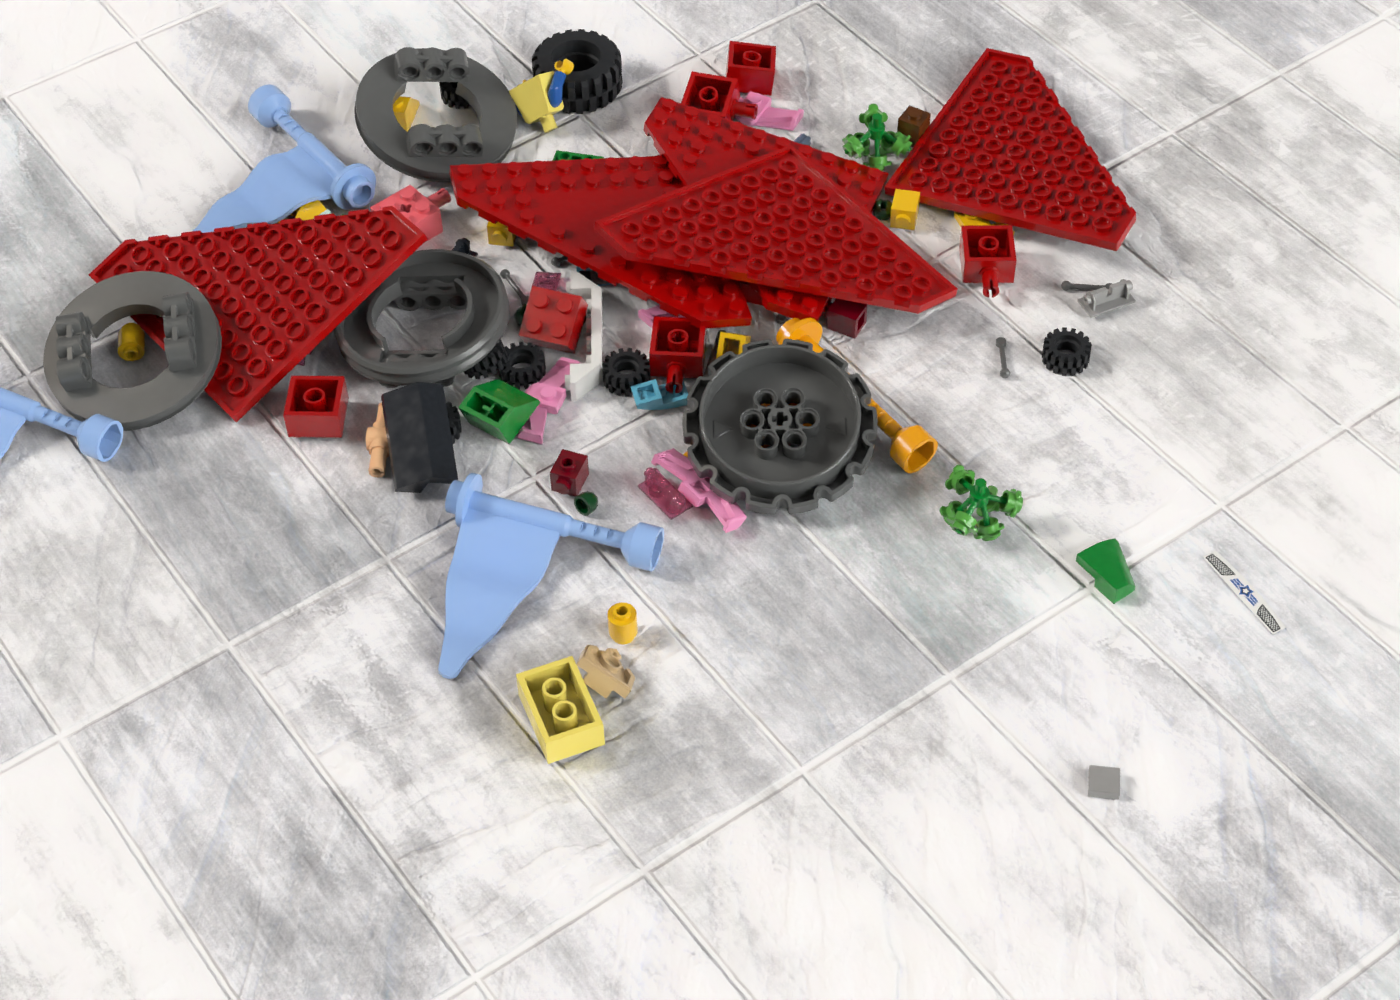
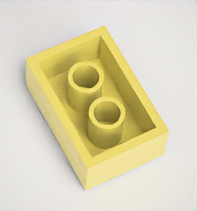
M573 656L516 674L518 695L548 764L605 745L603 722Z

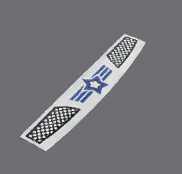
M1217 551L1203 556V559L1272 635L1286 629L1261 595Z

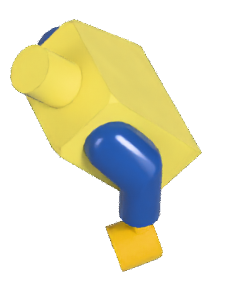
M564 59L563 62L560 60L555 62L554 67L558 71L538 74L529 80H523L522 84L509 90L515 102L517 113L524 118L527 124L540 121L544 133L558 128L553 115L564 108L562 101L563 84L566 75L570 74L574 68L573 62L568 59Z

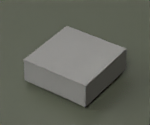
M1089 765L1088 797L1119 800L1120 768Z

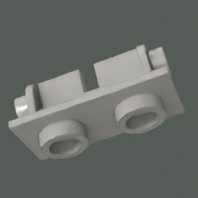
M1122 279L1120 282L1111 284L1109 289L1103 287L1094 291H1087L1086 295L1077 301L1089 317L1092 318L1135 303L1136 300L1130 294V290L1133 289L1132 282Z

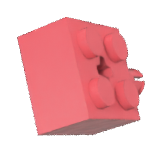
M409 185L371 206L370 210L379 211L383 207L393 206L427 236L428 239L426 241L443 232L439 208L450 203L451 196L445 188H441L439 191L426 197L412 185Z

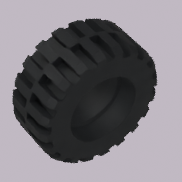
M571 29L565 30V33H555L551 38L547 37L544 39L532 56L533 77L542 73L558 71L555 69L554 64L559 60L563 62L564 59H568L573 62L574 68L570 74L566 75L562 89L563 113L570 114L571 112H576V114H583L586 111L594 112L599 107L602 109L608 105V102H612L622 89L620 50L607 36L599 35L596 31L586 32L585 29L572 31Z

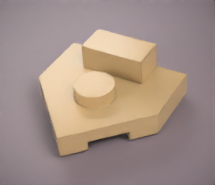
M587 645L583 649L576 665L586 671L583 680L587 686L604 698H607L612 691H615L623 698H626L631 692L635 676L630 669L623 668L619 661L621 655L617 649L607 648L606 651H602L594 645Z

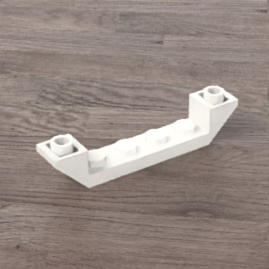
M571 271V281L566 282V293L582 296L588 304L587 315L591 314V317H586L587 333H591V336H586L587 352H591V355H586V363L570 364V375H565V389L571 392V401H578L603 381V301L601 287L579 272Z

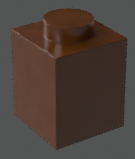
M909 105L898 118L897 132L911 136L909 139L912 142L911 147L915 146L929 127L931 113Z

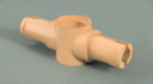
M382 402L378 405L377 418L373 423V427H368L366 431V449L371 455L368 471L371 476L377 478L385 475L386 461L390 456Z

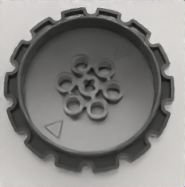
M766 339L744 344L741 354H734L732 351H728L708 366L709 377L699 376L687 396V406L691 409L683 412V440L685 444L692 445L688 447L687 452L693 469L700 478H711L710 489L731 504H734L737 500H744L746 502V509L749 511L775 515L780 507L786 508L789 514L815 510L818 508L819 499L825 498L829 502H833L853 487L854 481L852 475H863L873 456L874 445L869 441H874L877 438L878 420L876 408L868 406L871 403V392L858 373L848 374V363L844 359L827 349L817 353L813 351L812 343L784 339L782 345H774L772 340ZM766 403L770 404V406L765 407L761 406V404ZM790 403H796V404H798V405H796V406H790V405H788V404H790ZM810 423L812 426L807 427L802 424ZM755 424L757 427L751 428L748 425ZM797 444L799 447L792 448L789 445ZM763 445H771L772 447H770V448H763V447H761V446H763Z

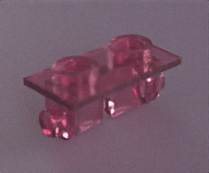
M649 467L645 470V481L640 483L638 488L670 520L693 507L685 496L657 468Z

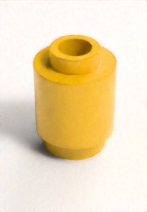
M136 323L124 324L118 332V355L126 361L139 360L144 356L145 333Z
M624 602L614 604L607 613L609 635L618 644H628L634 640L638 632L636 609L631 604Z

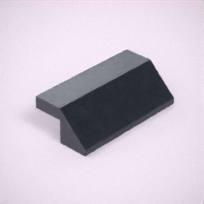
M416 382L383 393L381 401L395 492L421 493L428 483L451 484L454 480H458L443 384Z

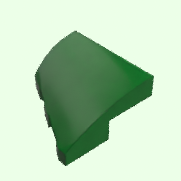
M1115 538L1099 542L1077 554L1076 562L1095 579L1094 587L1113 604L1135 591V583L1120 544Z

